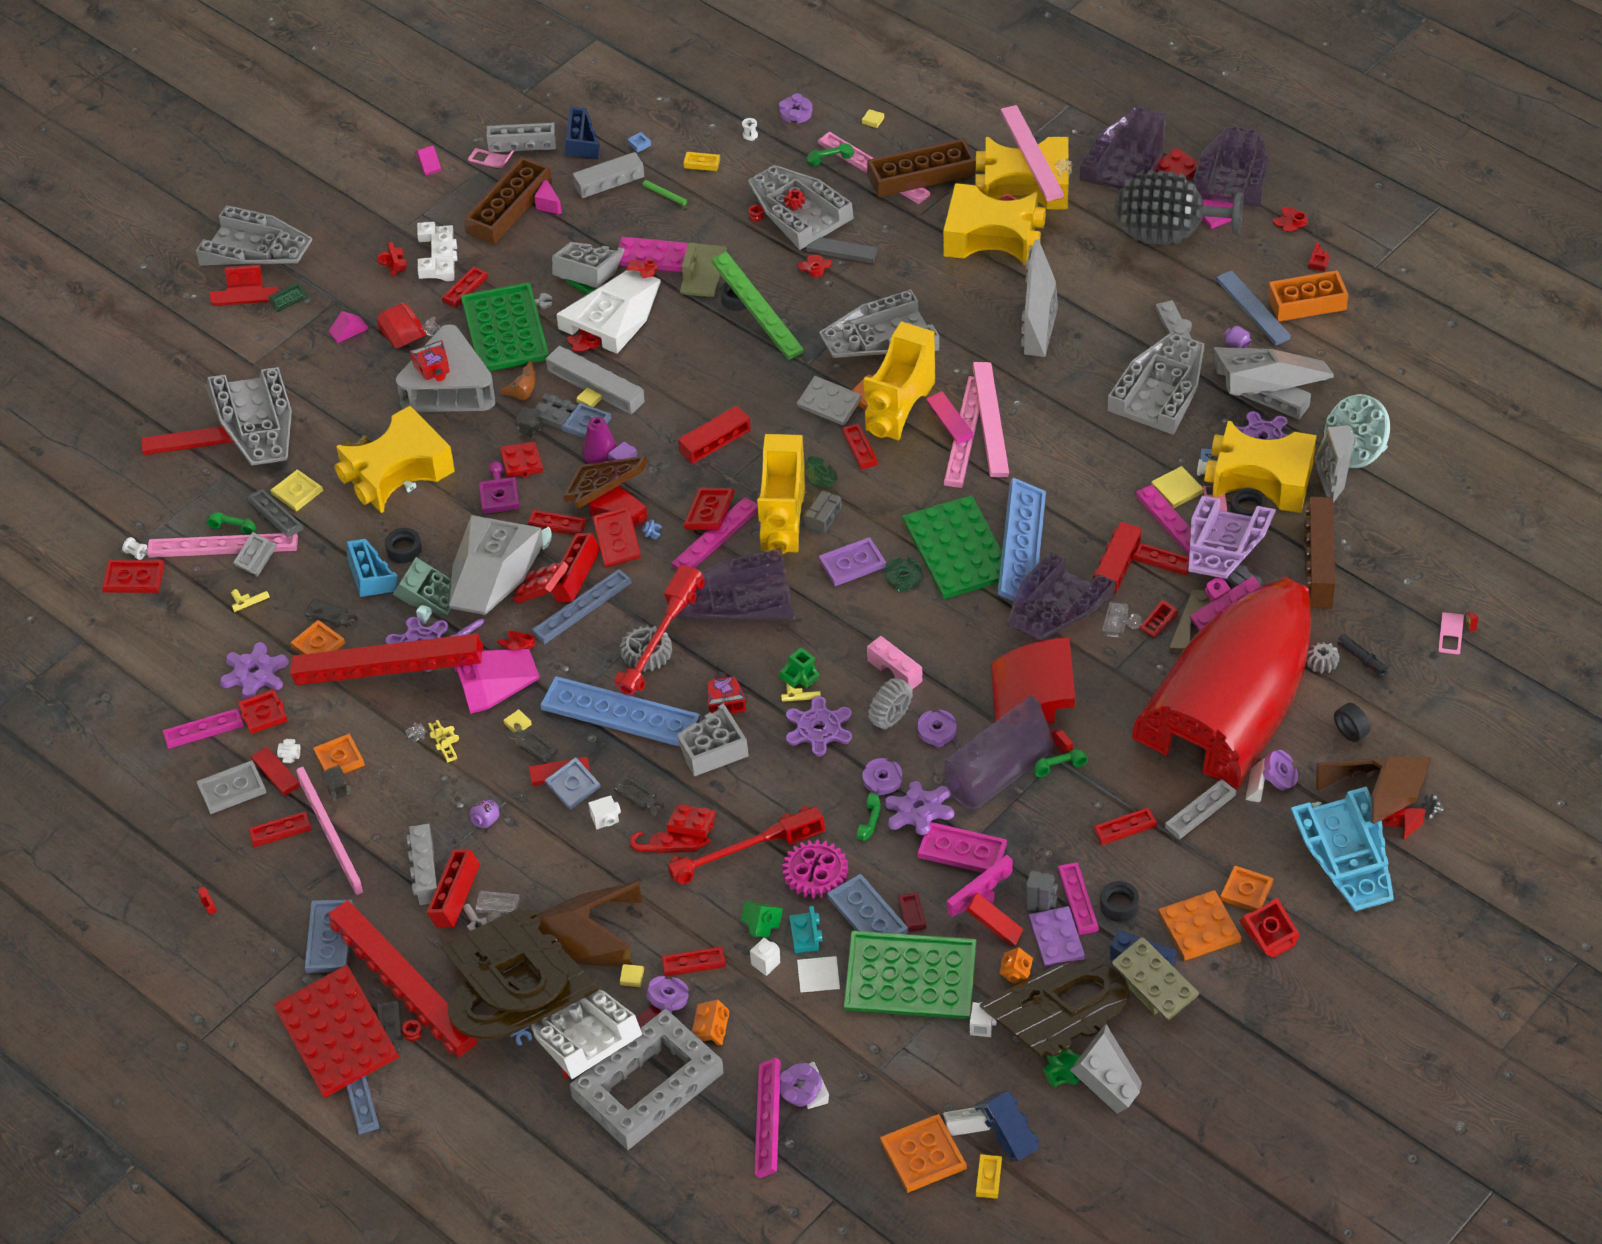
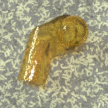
M363 435L356 443L346 440L342 445L361 446L368 444L370 440L367 436Z

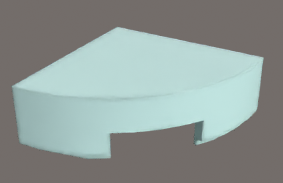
M550 527L542 530V550L549 546L552 539Z
M424 605L420 606L416 611L421 625H425L432 614V609Z

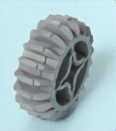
M647 624L646 628L641 626L637 630L632 628L631 632H626V637H622L620 653L625 664H628L630 669L636 666L655 634L656 626L650 628ZM667 633L662 635L643 668L644 673L646 669H650L652 672L655 667L660 669L661 665H666L667 660H670L672 644Z
M898 678L885 682L884 686H881L880 690L876 692V696L872 698L871 708L868 711L870 721L877 727L885 730L896 724L905 715L906 710L909 709L908 706L913 697L911 686Z

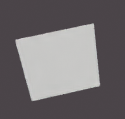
M836 956L797 960L801 993L840 989Z

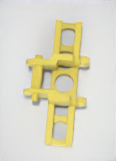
M436 720V723L433 724L428 723L431 730L430 737L435 738L437 750H441L447 763L456 760L457 755L451 745L459 740V736L454 734L455 728L453 726L444 728L439 720ZM448 754H453V757L449 758Z

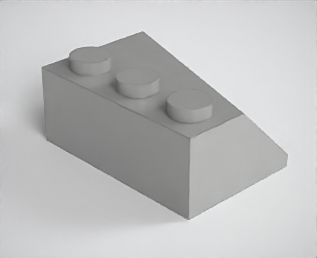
M570 242L552 256V275L589 285L592 288H598L616 273L624 253V248H618V251L609 250L608 246L592 248L591 244Z
M1349 425L1328 427L1314 457L1325 497H1333V503L1345 488L1353 444L1355 442L1354 433L1351 432Z
M724 703L718 706V710L713 714L711 712L705 715L704 720L692 724L677 735L685 761L694 776L749 756L747 739Z
M1105 1024L1070 1071L1111 1109L1119 1113L1128 1108L1140 1093L1142 1082L1107 1024Z

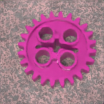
M817 839L815 844H812L808 840V845L806 846L801 842V848L794 846V852L788 851V857H784V864H782L783 878H785L786 885L790 884V890L796 888L797 895L804 892V897L811 894L812 899H814L815 895L819 894L820 898H823V893L827 894L830 890L837 888V886L843 884V881L847 880L848 860H845V853L841 854V848L835 849L834 844L827 846V841L819 844Z

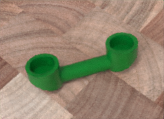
M842 143L838 147L826 150H813L808 154L807 162L810 166L815 167L821 163V157L839 153L842 158L849 159L854 155V150L847 143Z
M215 512L210 514L206 520L207 525L213 529H219L223 522L241 526L240 530L245 535H251L252 532H256V526L248 518L240 519Z
M1071 750L1066 754L1040 759L1035 764L1033 770L1037 777H1044L1050 773L1049 766L1071 760L1075 767H1081L1088 762V758L1081 750Z
M870 793L868 796L867 808L872 809L868 824L859 825L857 840L866 841L874 832L881 810L879 796L875 793Z

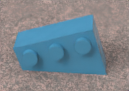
M366 539L347 541V560L360 597L394 592L397 588L398 575L388 568V564L379 558L377 551Z

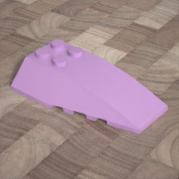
M1202 496L1191 520L1189 572L1226 579L1266 535L1275 514V509L1257 506L1251 517L1220 511V499Z

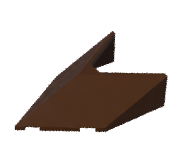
M1381 757L1320 762L1316 766V790L1320 791L1346 776L1353 778L1355 773L1358 772L1364 773L1366 779L1372 775L1379 774L1371 798V823L1375 824L1418 800L1419 791L1422 788L1431 757Z
M640 881L580 894L536 914L541 919L539 930L543 935L551 934L555 936L562 944V949L577 964L623 967V964L632 965L630 944L590 919L589 916L591 908L600 906L606 901L642 903Z

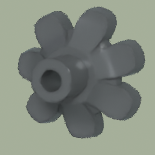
M1427 794L1424 797L1425 802L1422 803L1421 809H1425L1424 817L1427 820H1431L1436 813L1441 814L1443 812V807L1440 806L1437 795L1432 794L1430 796Z

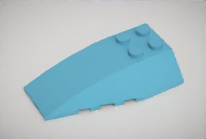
M1367 786L1348 791L1345 799L1312 808L1309 802L1291 807L1290 810L1305 845L1354 911L1394 900L1391 878L1388 872V859L1385 852V839L1382 833V821L1375 824L1371 823V796Z

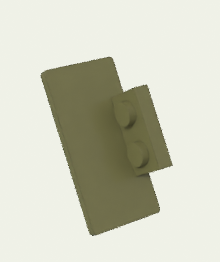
M688 243L682 265L683 282L680 294L706 297L715 296L720 273L711 262L712 258L727 252V246Z
M1141 937L1112 961V965L1126 978L1129 990L1154 1015L1160 1012L1167 1020H1170L1199 996V992L1144 937Z

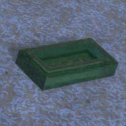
M296 282L268 296L269 301L277 312L308 298V294L300 282Z

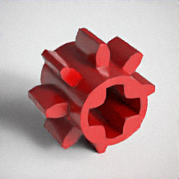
M797 189L788 190L787 196H784L786 208H790L793 211L802 209V204H805L806 198L803 197V192Z

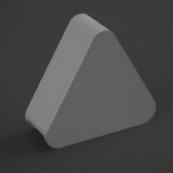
M455 325L442 326L426 344L429 345L440 340L443 341L450 370L448 374H445L446 378L443 381L438 382L435 378L425 380L413 366L412 360L396 377L402 409L411 406L416 412L485 411L491 409L496 402L491 373Z

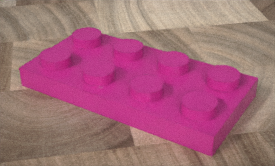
M621 237L618 248H624V253L619 266L627 267L630 260L644 262L646 260H653L658 265V270L682 272L688 243Z
M930 822L931 829L924 835L918 851V858L984 873L1003 858L1007 840Z

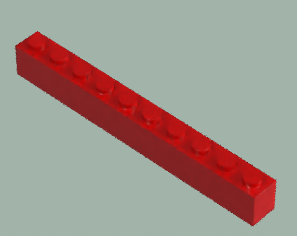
M478 633L293 655L290 675L295 685H305L481 664L483 644Z
M349 900L328 913L330 921L328 925L334 933L338 932L345 945H350L355 955L359 959L363 958L366 961L369 970L379 975L380 981L385 986L388 985L391 988L392 993L397 999L401 998L405 1002V1007L409 1012H414L417 1015L419 1022L423 1026L427 1025L436 1040L440 1039L444 1043V1048L448 1053H453L459 1058L478 1044L477 1038L462 1034L453 1026L449 1019V1004Z

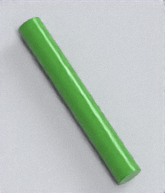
M647 180L643 182L644 187L683 206L687 204L686 199Z

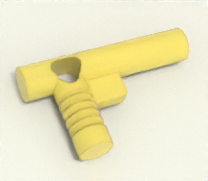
M235 589L231 594L236 604L231 606L233 611L236 612L270 597L267 591L250 597L249 594L241 596L239 591Z
M787 683V694H781L782 702L812 700L814 697L821 696L820 691L802 693V688L794 689Z

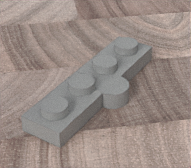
M1173 300L1156 304L1155 309L1168 334L1173 332L1192 339L1189 334L1192 329V323L1187 319L1181 318Z

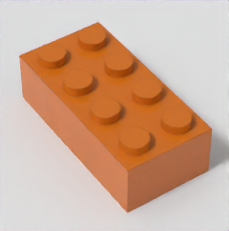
M1338 270L1269 282L1268 299L1276 319L1280 322L1347 310L1348 292Z

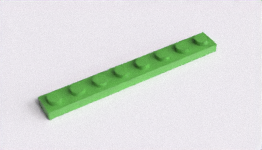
M724 252L712 258L711 263L784 356L790 360L802 354L803 347L730 255Z

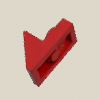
M1403 808L1384 818L1382 826L1403 827V839H1405L1423 825L1425 809Z

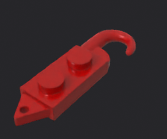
M637 832L631 836L629 841L630 846L635 851L658 853L698 852L699 848L711 843L710 838L674 832H657V834L651 837L649 844H637L636 838L644 834L643 832Z

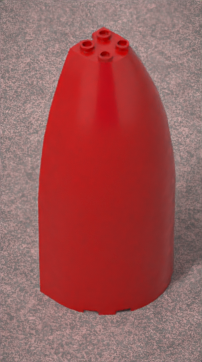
M1282 577L1278 581L1266 584L1240 596L1220 610L1182 651L1136 719L1131 739L1166 756L1171 749L1173 734L1207 750L1202 773L1217 781L1222 779L1232 788L1238 790L1282 723L1302 679L1310 644L1311 611L1309 589L1305 585H1300L1290 580L1288 577Z

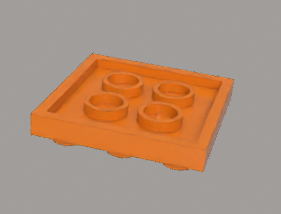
M1215 890L1158 910L1162 922L1184 961L1241 942L1242 937Z
M939 1114L880 1137V1142L907 1193L967 1169L966 1162Z

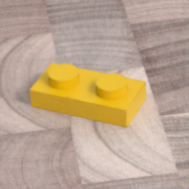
M687 152L683 163L684 168L717 171L720 155Z
M980 1154L976 1197L998 1199L1002 1156Z

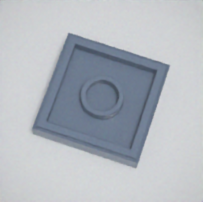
M579 403L562 425V431L585 439L590 419L601 417L608 424L612 417L608 412Z
M576 757L545 779V784L569 810L601 788V784Z

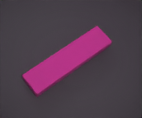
M943 391L926 399L928 405L958 445L974 437L971 429Z
M237 708L162 731L169 749L244 727Z
M1078 862L1058 866V873L1078 935L1098 932L1099 927Z

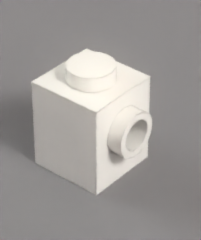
M611 795L588 803L590 816L596 829L619 822L618 814L621 813L618 802L614 803Z
M763 938L750 950L751 965L766 976L780 964L779 947L774 942H769Z
M973 1002L970 1035L991 1037L992 1026H996L997 1021L980 1008L982 1002Z

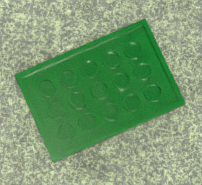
M530 282L461 295L474 351L489 371L524 365L528 361L533 363L545 361L549 356Z
M972 495L902 516V521L943 600L999 583L1002 550Z
M852 931L844 1011L970 1019L976 939Z

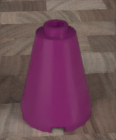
M594 417L588 422L582 450L583 458L587 464L609 461L608 453L618 445L605 419Z

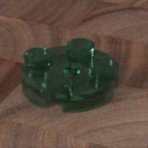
M810 456L804 462V470L809 476V481L814 485L820 484L831 488L838 479L837 472L830 464L828 467L823 464L825 460L817 456Z
M897 557L886 565L885 580L891 587L898 589L899 592H907L909 589L918 586L923 580L922 566L913 558L908 557L907 560Z

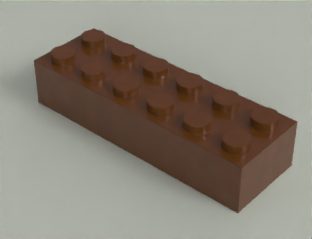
M965 139L867 160V176L878 197L975 176L976 160Z
M521 157L464 217L466 233L495 245L535 202V195L543 181L547 180L549 184L552 183L550 167Z
M1310 497V504H1306L1305 512L1308 517L1304 518V528L1308 530L1305 531L1304 542L1308 544L1305 545V557L1308 558V560H1305V571L1308 573L1305 574V585L1309 587L1310 608L1332 609L1335 590L1333 497Z

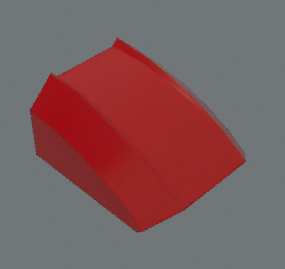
M400 302L388 310L381 311L377 317L378 329L395 349L427 335L408 304Z
M1278 898L1270 901L1258 910L1244 915L1239 920L1255 944L1266 955L1276 957L1294 947L1300 936Z

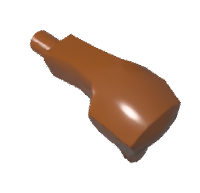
M528 361L527 365L523 367V375L517 377L507 386L502 387L500 393L516 397L520 400L529 398L535 386L534 363Z

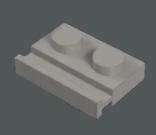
M252 532L233 563L235 566L258 577L277 545Z

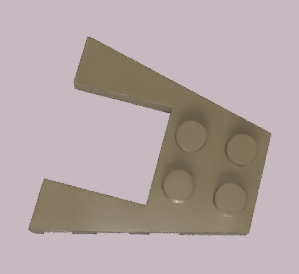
M1192 590L1171 642L1170 653H1182L1190 643L1191 624H1193L1189 618L1190 615L1211 603L1205 591Z

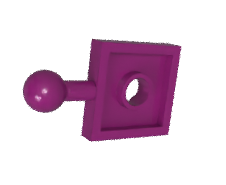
M497 461L492 462L489 465V472L493 475L494 480L479 482L483 514L520 509L516 477L501 479L500 474L503 472L502 464ZM497 494H503L501 497H496Z

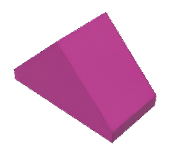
M434 145L414 152L425 176L441 171Z
M547 180L543 181L535 195L536 209L561 214L559 198Z
M341 311L329 329V334L339 343L368 330V326L360 316Z

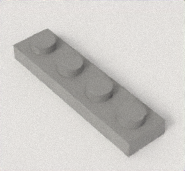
M1221 779L1167 821L1165 829L1180 840L1235 797L1236 790Z

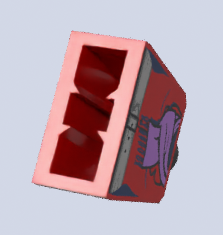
M442 340L410 351L413 366L425 380L435 378L436 381L440 382L446 378L445 374L450 372Z
M724 672L716 673L715 680L708 682L709 713L713 714L718 710V706L723 703L730 714L746 712L745 696L735 677L727 678Z

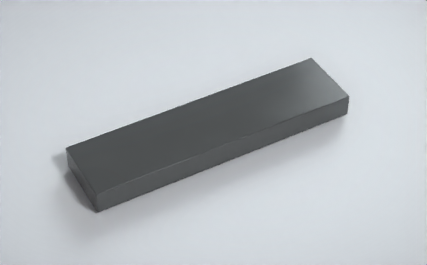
M821 237L809 243L806 247L807 252L872 264H874L878 254V247Z
M264 489L247 496L248 502L287 538L303 530L302 524Z

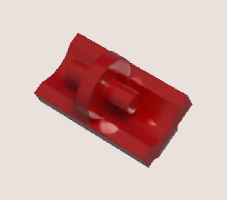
M388 242L387 252H380L377 256V262L379 265L388 266L390 275L396 276L397 271L406 270L407 261L402 259L403 249L394 248L393 242Z

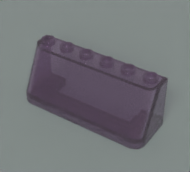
M1030 695L944 761L945 786L950 790L951 795L966 808L971 810L980 808L1032 768L1040 759L1045 758L1053 751L1054 739L1039 701Z

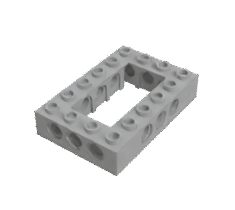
M667 1009L640 1028L641 1036L593 1065L570 1083L572 1098L627 1150L632 1148L724 1074L722 1059ZM663 1042L671 1049L673 1055L676 1054L685 1062V1065L627 1110L609 1093L612 1091L611 1088L622 1079H627V1075L636 1068H641L643 1063L654 1054L660 1053Z

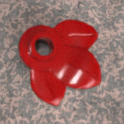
M1282 207L1281 212L1283 216L1273 219V223L1277 227H1283L1285 232H1293L1308 223V218L1304 212L1289 207Z
M812 254L807 257V261L797 263V267L801 271H808L811 277H820L824 274L826 268L831 267L832 260H823L820 255Z
M630 260L628 261L627 271H640L642 278L654 276L658 270V265L653 260H646L645 262Z
M580 328L579 335L567 337L568 343L573 346L572 351L575 352L594 349L601 344L599 336Z
M508 631V639H497V643L500 646L507 647L509 650L531 649L536 644L532 634Z

